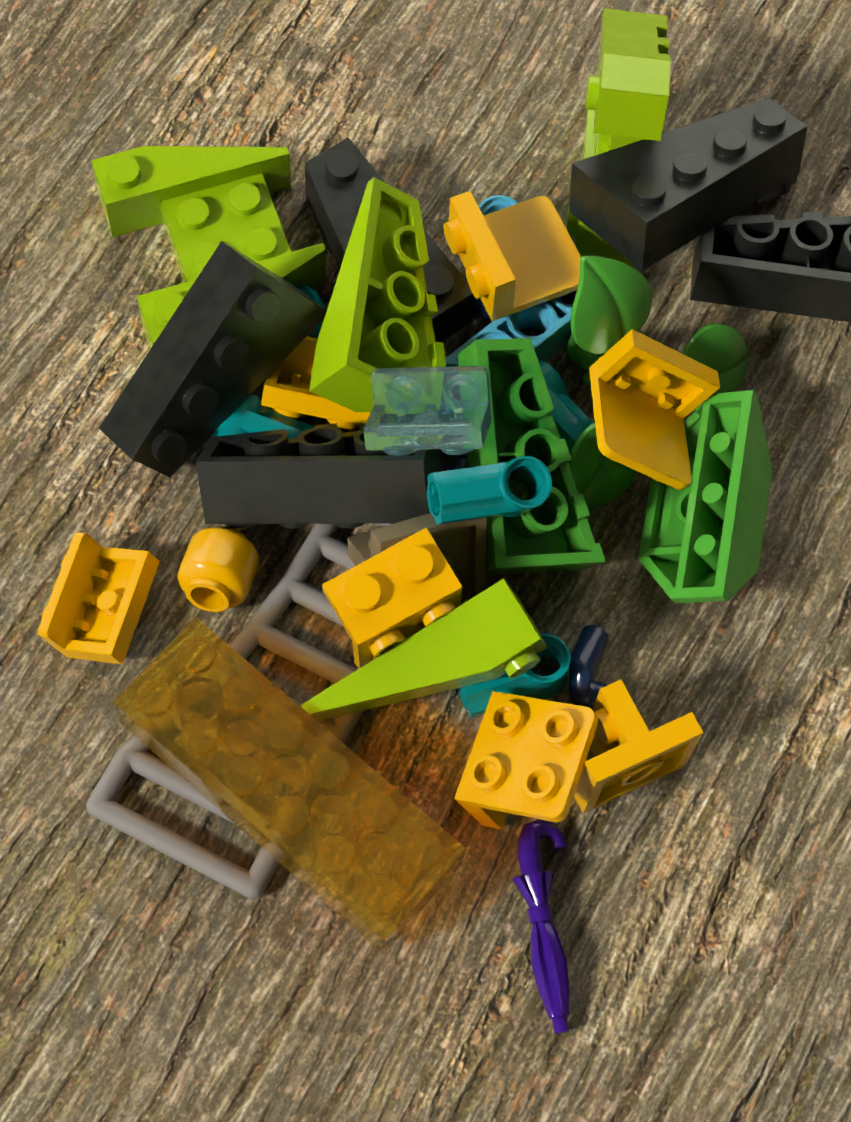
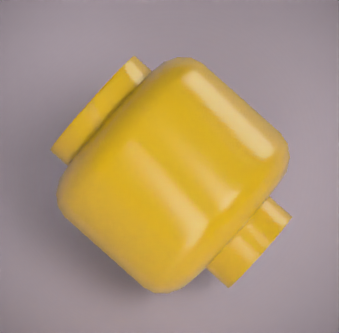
M221 526L201 529L192 536L177 574L179 585L185 592L187 599L199 609L216 613L235 608L247 598L260 564L259 554L252 542L236 528Z

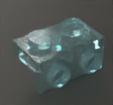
M486 367L377 368L374 370L371 376L374 406L363 428L366 450H383L388 455L403 456L411 454L416 450L441 449L443 453L449 455H461L469 453L474 449H483L492 421L489 378Z

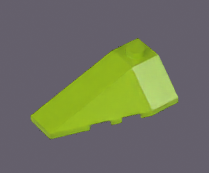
M375 177L367 183L318 336L309 391L354 412L434 413L441 409L446 355L444 344L435 340L432 316L438 312L435 295L427 293L423 265L429 261L420 203L419 200Z
M503 578L301 704L307 716L323 721L497 679L505 673L512 679L540 662L537 654L546 649L547 645L522 602Z

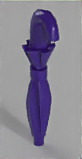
M536 819L523 825L517 841L521 876L514 877L512 880L530 907L527 910L530 925H533L531 932V965L548 1017L552 1019L554 1034L569 1032L567 1016H569L567 958L558 932L552 924L554 920L551 905H548L555 873L544 871L539 843L541 838H546L551 843L552 850L568 848L564 834L555 823Z

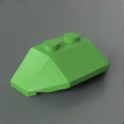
M754 390L713 394L684 421L692 482L686 488L677 490L652 478L650 480L638 559L675 603L729 601L759 571L773 469L758 395Z

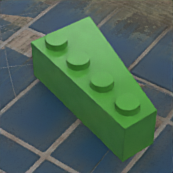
M531 338L475 340L458 354L467 467L504 463L521 456H531L542 461L548 468L552 478V489L549 497L540 506L516 517L495 516L487 518L486 576L584 570L606 562L600 543H595L587 519L590 513L583 493H578L568 463L572 459L565 438L560 439L551 412L554 406ZM510 474L508 486L511 493L520 500H526L528 488L525 481L516 474Z

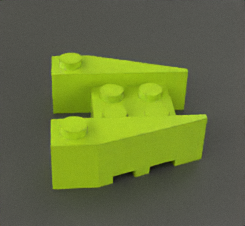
M603 8L598 76L589 75L585 109H587L582 160L643 139L661 141L669 100L671 65L670 55L668 54L669 39L666 38L668 29L666 15ZM568 206L566 229L570 237L574 238V244L581 257H607L623 262L631 267H636L569 212Z
M141 146L91 160L98 196L112 237L164 224L184 282L137 296L142 327L150 349L221 241L295 287L305 285L315 289L326 282V249L324 244L320 243L291 252L270 193L291 188L290 153L287 147Z

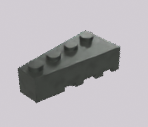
M767 98L662 133L661 141L643 139L572 163L569 212L643 271L799 175L808 125L772 99Z
M349 137L305 163L306 199L339 269L368 181L375 177L385 182ZM424 229L429 261L423 265L427 293L433 294L436 297L438 312L432 316L436 342H442L472 322L475 296L467 280Z
M822 211L801 212L798 219L776 220L773 214L729 217L699 236L693 256L690 300L851 322V216L824 218Z
M221 241L99 429L132 460L171 478L215 430L230 417L325 318L327 310L288 281Z
M442 411L423 413V424L395 427L394 417L371 419L372 427L355 432L343 433L337 428V423L315 425V428L306 430L298 438L293 439L288 438V433L284 429L210 437L196 461L205 524H225L230 528H245L253 524H280L285 528H300L308 524H335L341 528H356L365 523L394 524L429 514L426 495L428 487L427 476L430 473L447 471L448 469Z

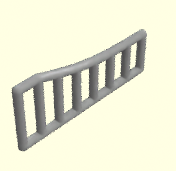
M375 523L379 526L390 525V523ZM335 524L314 525L278 583L245 628L200 677L116 751L86 803L87 812L96 819L250 899H256L263 895L364 712L360 711L333 719L318 721L306 715L301 706L302 703L237 671L258 646L333 683H337L357 670L274 628V625L292 601L343 626L324 592L305 582L321 556L347 569L356 566L348 556V544L334 537L339 528ZM221 688L322 740L305 769L195 713V711ZM177 729L294 790L278 819L148 752L172 731ZM133 771L263 838L265 842L249 871L116 802L115 799L131 772Z

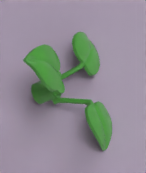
M582 256L580 258L579 284L571 313L572 335L567 343L568 358L571 362L587 371L583 381L590 386L589 367L631 329L635 331L640 329L647 321L652 305V292L647 279L631 266L607 257ZM715 323L699 329L687 342L683 354L718 371L720 389L714 393L716 394L735 392L738 389L747 370L749 350L743 337L737 330L726 324ZM595 422L588 426L578 437L570 453L572 460L568 461L578 493H583L588 508L606 504L619 497L630 486L637 473L636 470L609 460L599 451Z

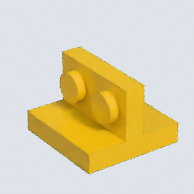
M622 679L601 688L592 709L598 717V725L590 746L595 757L584 762L574 795L582 813H587L685 767L703 735V731L693 712L649 731Z

